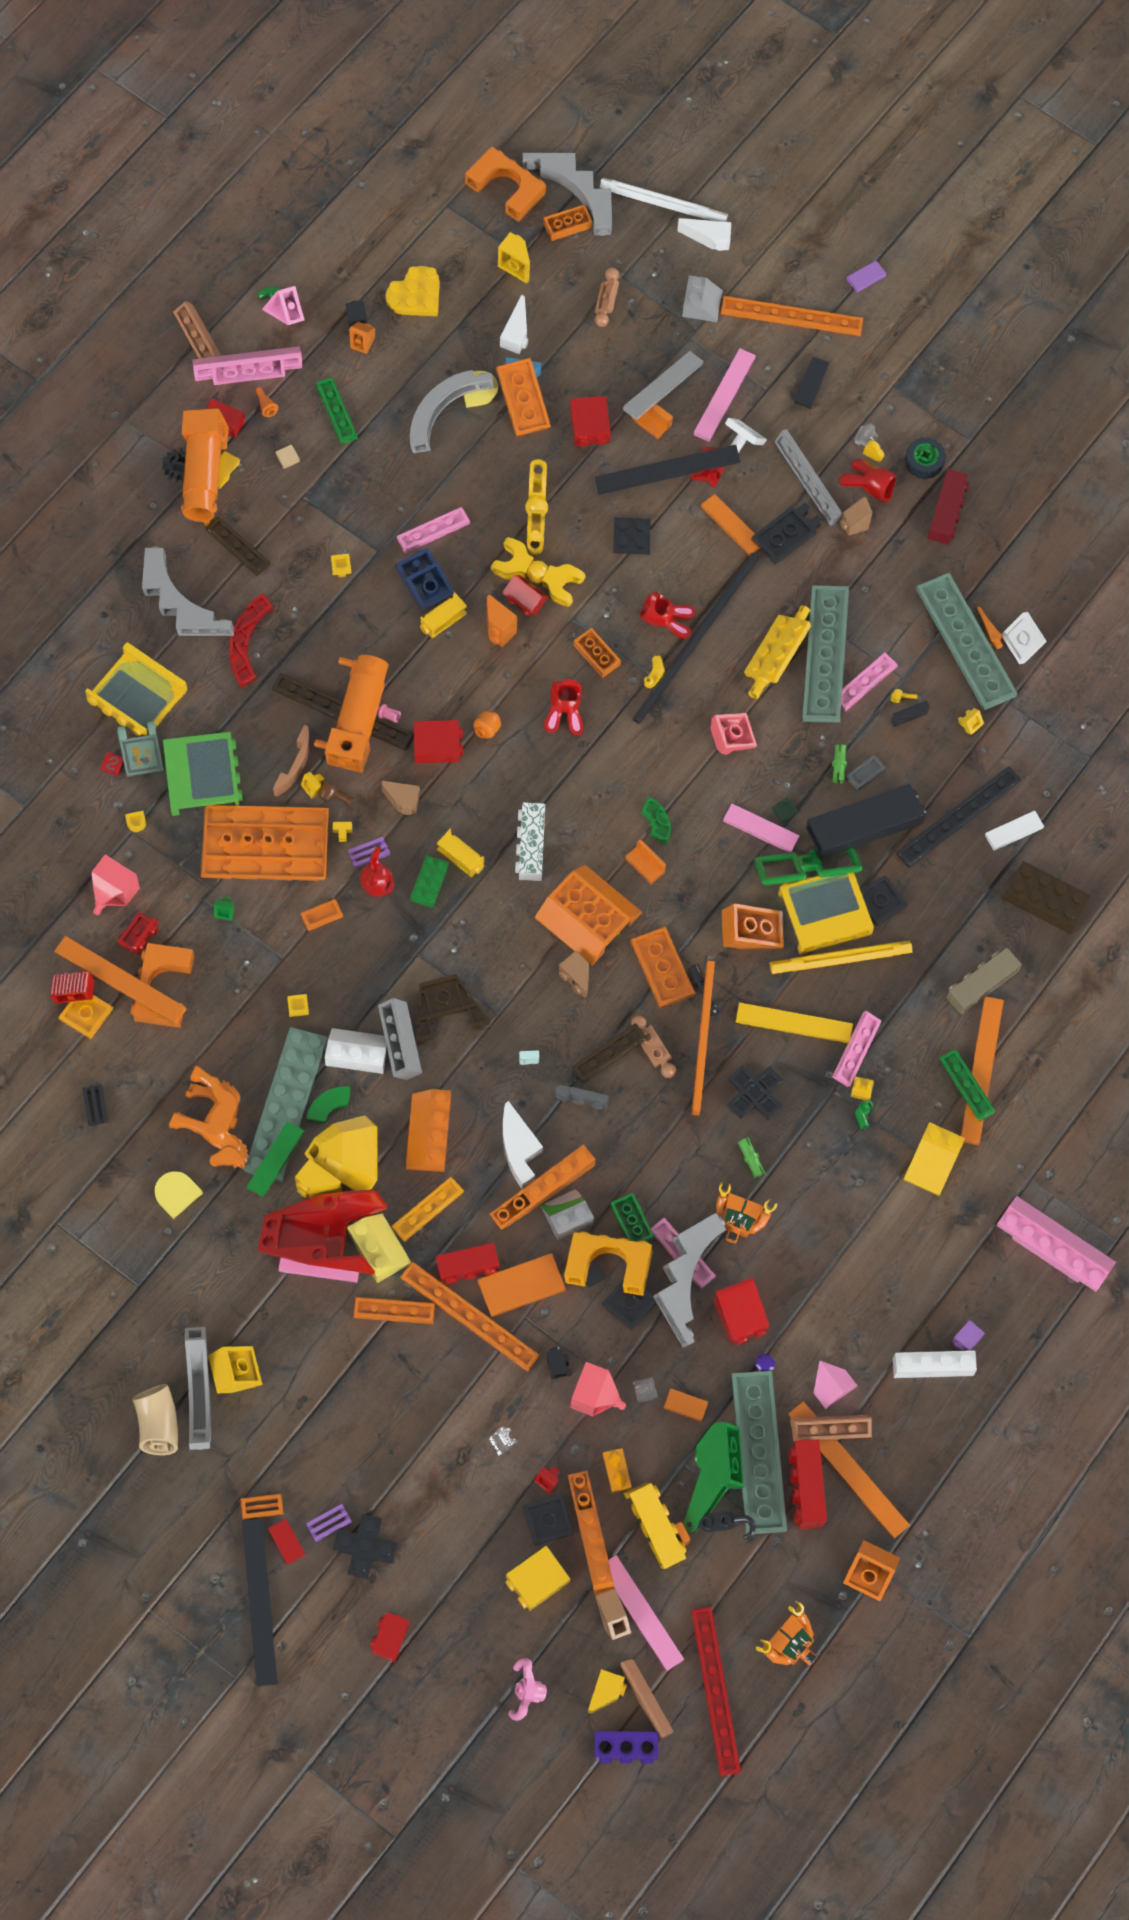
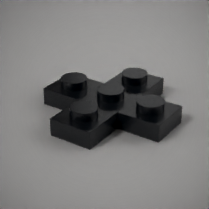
M743 1065L728 1077V1081L740 1093L727 1106L740 1119L754 1107L767 1120L771 1119L782 1109V1105L770 1093L782 1083L783 1079L770 1066L757 1078Z
M362 1514L358 1534L337 1530L333 1551L352 1555L348 1571L349 1576L368 1580L373 1560L393 1564L397 1543L378 1539L382 1518Z

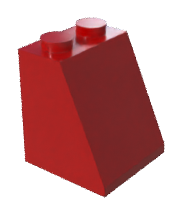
M753 1278L715 1292L713 1303L731 1345L736 1343L737 1345H742L748 1342V1338L754 1336L755 1338H760L767 1334L769 1323Z

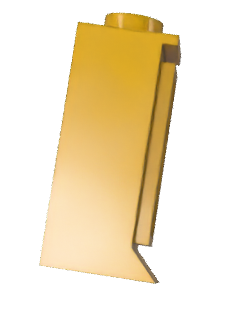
M454 592L452 599L449 598L426 614L424 618L420 617L421 630L424 634L434 638L465 616L467 612L464 609L467 608V605Z
M451 828L437 842L439 846L437 851L470 877H473L475 873L479 874L484 868V856L480 858V854L455 835L452 836Z

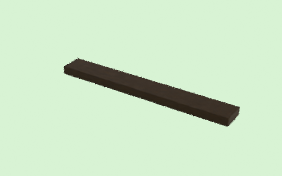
M282 673L279 674L272 687V691L336 720L339 718L343 705L342 700ZM376 716L371 736L406 751L414 733Z

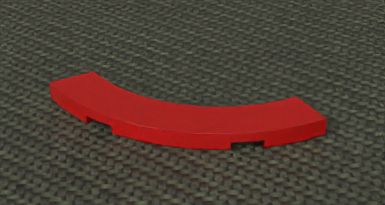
M264 593L247 605L234 625V636L230 637V664L235 679L241 688L257 679L248 658V646L253 630L264 616L274 610Z

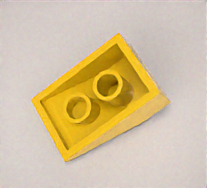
M929 1122L903 1180L940 1196L965 1138Z

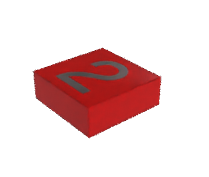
M107 752L100 768L101 771L119 777L124 766L123 757Z

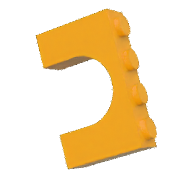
M574 1232L564 1274L567 1284L585 1286L590 1263L602 1254L612 1253L622 1257L627 1264L623 1282L624 1293L644 1296L653 1253L652 1244L645 1241H629L626 1238L615 1239L607 1235L596 1236L588 1232Z

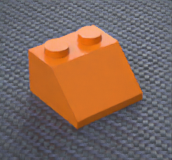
M489 594L487 596L488 637L493 644H498L503 648L517 633V616Z
M863 1540L843 1583L881 1601L896 1571L900 1557Z

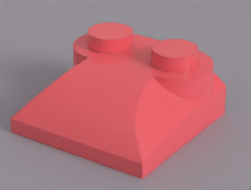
M747 713L715 715L712 718L711 732L716 748L720 753L727 755L732 751L757 747Z

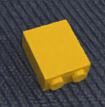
M545 1546L507 1573V1581H505L508 1588L512 1592L515 1590L519 1595L517 1600L524 1609L527 1607L531 1611L570 1583V1578L549 1548Z

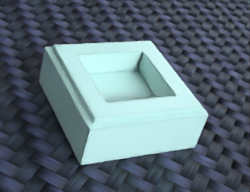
M539 1050L520 1051L519 1063L521 1065L538 1064Z

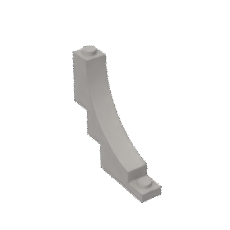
M523 153V169H540V177L552 180L570 190L579 198L583 205L585 204L593 221L594 235H611V189H594L593 171H576L575 153Z
M158 546L145 548L142 589L145 596H160L159 609L162 616H176V630L179 636H234L232 621L226 619L216 621L213 611L206 610L190 602L175 588L168 576L164 548Z
M717 1213L672 1238L682 1256L662 1267L672 1285L653 1295L683 1348L695 1342L692 1330L686 1327L685 1324L694 1319L691 1309L690 1291L696 1264L710 1242L726 1230L724 1220Z

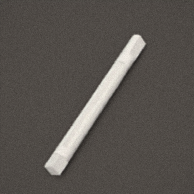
M602 178L599 188L611 189V192L705 220L726 222L728 217L727 213L716 211L709 207L616 180Z

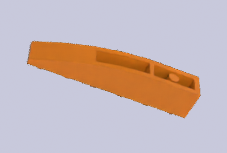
M583 1144L489 1215L499 1228L503 1230L551 1199L595 1166L596 1159Z
M588 1471L568 1475L594 1594L613 1588L614 1582Z

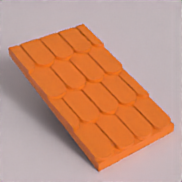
M205 806L201 877L290 881L325 880L329 808Z

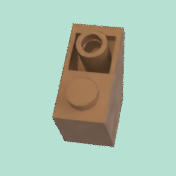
M575 951L559 964V975L565 982L568 981L572 985V989L576 994H581L585 998L588 995L589 963Z
M613 1587L595 1594L604 1629L610 1638L615 1640L630 1634L628 1618L616 1589Z

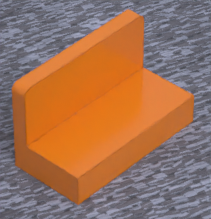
M655 404L638 420H635L633 417L631 419L656 439H659L672 426L673 416Z
M641 839L637 841V846L625 856V859L651 885L665 873L666 864Z

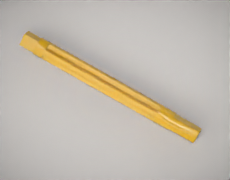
M910 941L893 942L769 962L770 971L772 974L912 953V943Z

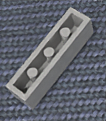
M392 998L379 1004L378 1008L393 1077L409 1080L422 1074L407 1002Z

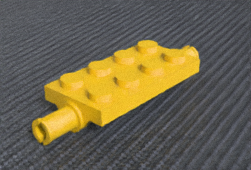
M801 605L795 617L778 615L744 671L747 677L755 679V683L748 692L750 697L758 699L763 689L770 682H778L811 627L810 622L806 621L807 616L810 614L808 607L804 606L803 608V605Z

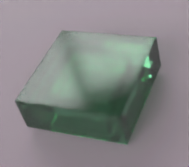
M788 797L772 807V811L782 823L798 814V810Z

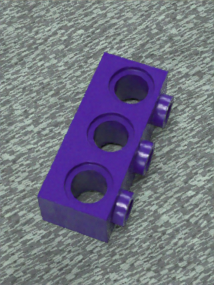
M595 1731L594 1760H599V1763H611V1760H620L622 1764H630L632 1760H641V1764H653V1760L658 1759V1732ZM601 1743H608L611 1746V1751L608 1753L601 1752L599 1748ZM629 1743L632 1751L630 1753H623L620 1745ZM649 1743L653 1751L648 1754L644 1753L641 1745Z

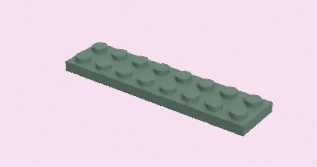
M950 573L918 585L916 590L983 710L1015 698L1018 693Z
M812 586L811 627L808 637L803 722L840 723L849 586Z
M290 1027L244 1172L255 1174L286 1122L300 1128L328 1040L326 1036ZM290 1157L275 1181L283 1182Z
M772 1371L732 1373L736 1426L740 1427L744 1488H742L744 1515L752 1517L755 1521L756 1529L754 1534L787 1532ZM745 1523V1531L747 1534L750 1530V1526L748 1523Z

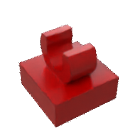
M554 1466L549 1471L543 1467L534 1481L550 1494L559 1481L556 1477L560 1471Z

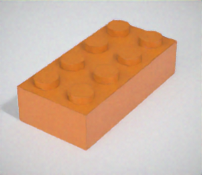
M584 204L544 217L543 224L551 241L591 229L593 221Z
M592 628L574 640L573 646L602 678L620 666L621 660Z

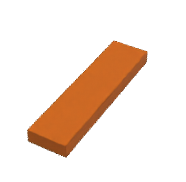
M715 494L701 504V508L749 556L760 549L751 540L755 533Z
M355 1297L353 1317L433 1324L435 1303Z

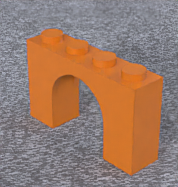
M491 147L465 173V184L477 193L494 178L509 177L515 180L519 185V189L506 202L505 213L518 222L546 195V185L541 179L531 175L527 169H523L516 161L510 160L502 151L496 150L494 147Z
M147 943L146 949L142 950L141 960L144 962L143 967H139L138 978L150 986L153 978L162 972L173 971L191 974L194 961L193 949ZM138 1002L131 1005V1014L136 1022L181 1028L183 1015L175 1025Z

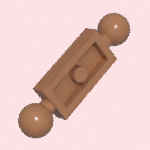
M616 268L607 269L605 273L607 281L601 283L595 309L597 314L595 316V323L599 327H605L608 324L609 318L607 314L611 313L614 308L619 281H617L619 272Z
M641 1015L633 1017L631 1025L636 1023L647 1038L641 1046L654 1067L658 1068L661 1066L663 1077H674L676 1067L667 1062L672 1057L653 1026L650 1025L646 1028V1019Z

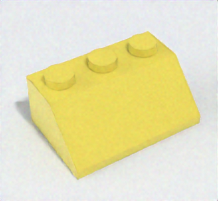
M383 1214L365 1217L347 1227L348 1234L360 1255L375 1270V1274L372 1275L377 1283L411 1264L410 1259Z

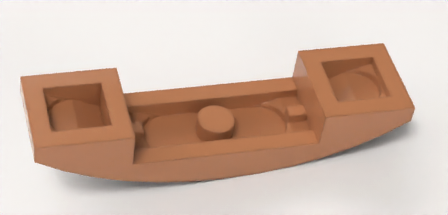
M306 725L303 726L297 739V748L300 751L288 775L281 772L273 787L274 796L276 797L286 792L296 782L305 767L310 747L309 731Z

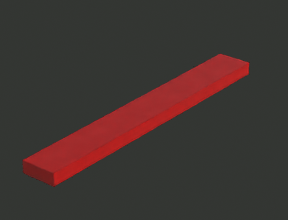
M712 1607L691 1610L719 1774L720 1777L740 1774V1763Z

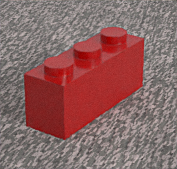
M494 1243L436 1256L441 1283H446V1285L455 1284L458 1280L464 1278L465 1280H472L481 1274L489 1276L499 1270V1261Z

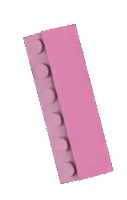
M300 346L192 359L195 381L213 379L214 385L285 377V370L302 368V355Z
M1018 1196L1012 1201L996 1225L1013 1236L1012 1239L1077 1283L1080 1281L1095 1292H1097L1116 1263Z

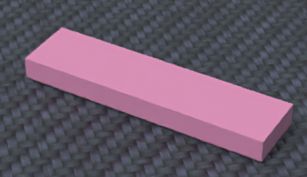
M460 507L398 535L397 540L404 553H407L469 525L470 520L463 508Z
M884 652L842 689L841 709L846 712L896 669L898 664Z
M731 804L723 819V822L786 852H792L799 839V835L734 804Z
M868 1011L863 1012L832 1076L846 1087L851 1086L881 1023L880 1019Z
M663 1218L651 1228L654 1238L675 1260L682 1256L672 1240L679 1233ZM699 1258L692 1281L702 1290L716 1278V1275Z
M280 1258L279 1272L358 1282L359 1272L312 1266Z

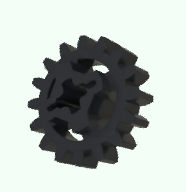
M180 448V451L173 449V453L168 452L167 457H164L162 462L164 475H168L169 480L175 478L176 483L179 480L182 483L184 482L186 451H183L182 448Z

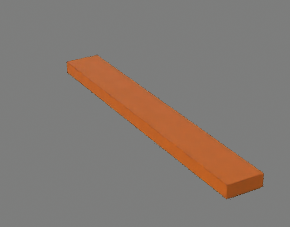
M723 296L721 314L856 336H861L862 317Z
M67 936L62 939L54 951L59 956L89 972L94 977L175 1025L187 1010L183 1005Z
M715 961L707 962L692 1105V1114L697 1116L700 1115Z
M985 996L971 1073L988 1097L1004 1000ZM967 1103L961 1137L965 1138L964 1143L979 1145L984 1119L979 1122Z
M413 1261L400 1278L525 1371L528 1372L540 1357L537 1352Z
M804 1401L788 1414L790 1418L817 1417ZM836 1439L819 1440L821 1455L892 1538L895 1539L905 1531L910 1524Z

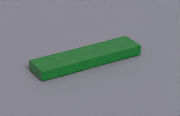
M333 377L315 382L340 444L358 439Z
M956 1048L939 1058L979 1122L996 1112Z
M286 1122L247 1185L248 1190L262 1198L266 1196L303 1136L304 1130Z

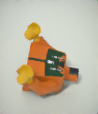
M721 1182L716 1212L724 1220V1227L728 1231L725 1240L736 1244L739 1235L747 1238L749 1234H755L764 1228L771 1216L770 1212L777 1208V1203L773 1208H770L768 1206L769 1199L762 1206L729 1193L731 1190L730 1183L729 1188L723 1190L721 1188L723 1182Z
M795 1601L797 1603L796 1610L789 1606V1611L794 1613L795 1616L792 1614L770 1641L761 1639L760 1641L763 1642L764 1646L763 1648L756 1646V1650L764 1653L766 1657L776 1664L794 1665L801 1658L810 1666L817 1658L808 1649L814 1642V1634L810 1621L804 1612V1606L800 1602Z

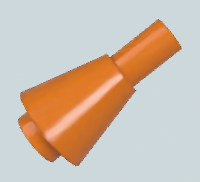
M261 387L257 388L255 392L259 397L262 415L264 417L274 416L278 411V405L265 395Z

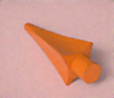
M977 607L990 646L994 645L996 649L1002 648V634L990 622L981 607Z

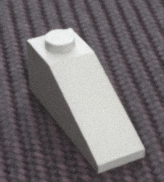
M679 218L678 232L711 249L719 251L729 250L731 222Z
M521 295L500 337V347L520 354L522 348H526L529 340L527 338L525 296Z

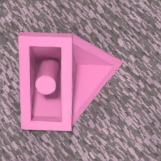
M295 285L278 290L262 309L287 325L304 321Z
M819 1361L813 1394L822 1406L827 1409L855 1389L857 1384L845 1369Z

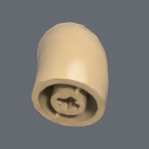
M162 1384L147 1389L132 1398L139 1422V1447L142 1451L152 1455H170L178 1450V1425L175 1406L168 1384Z

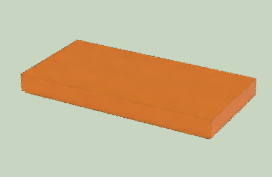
M531 358L497 366V375L515 436L518 437L550 428L551 425Z
M666 926L630 940L659 1008L695 996L693 986Z
M552 1253L477 1280L491 1318L566 1291Z

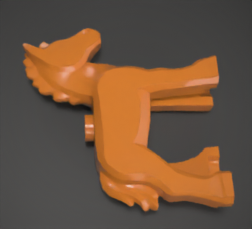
M196 1065L191 1074V1081L201 1082L206 1086L191 1083L185 1096L191 1099L194 1097H206L211 1099L214 1105L204 1121L190 1118L179 1112L174 1113L169 1123V1128L190 1129L200 1134L212 1146L220 1149L219 1152L210 1157L209 1162L212 1166L226 1165L233 1166L234 1168L240 1167L244 1170L249 1156L246 1149L247 1146L242 1143L241 1139L229 1133L230 1129L235 1128L238 1121L236 1115L240 1094L234 1085L230 1086L229 1082L224 1080L220 1083L217 1077L211 1076Z

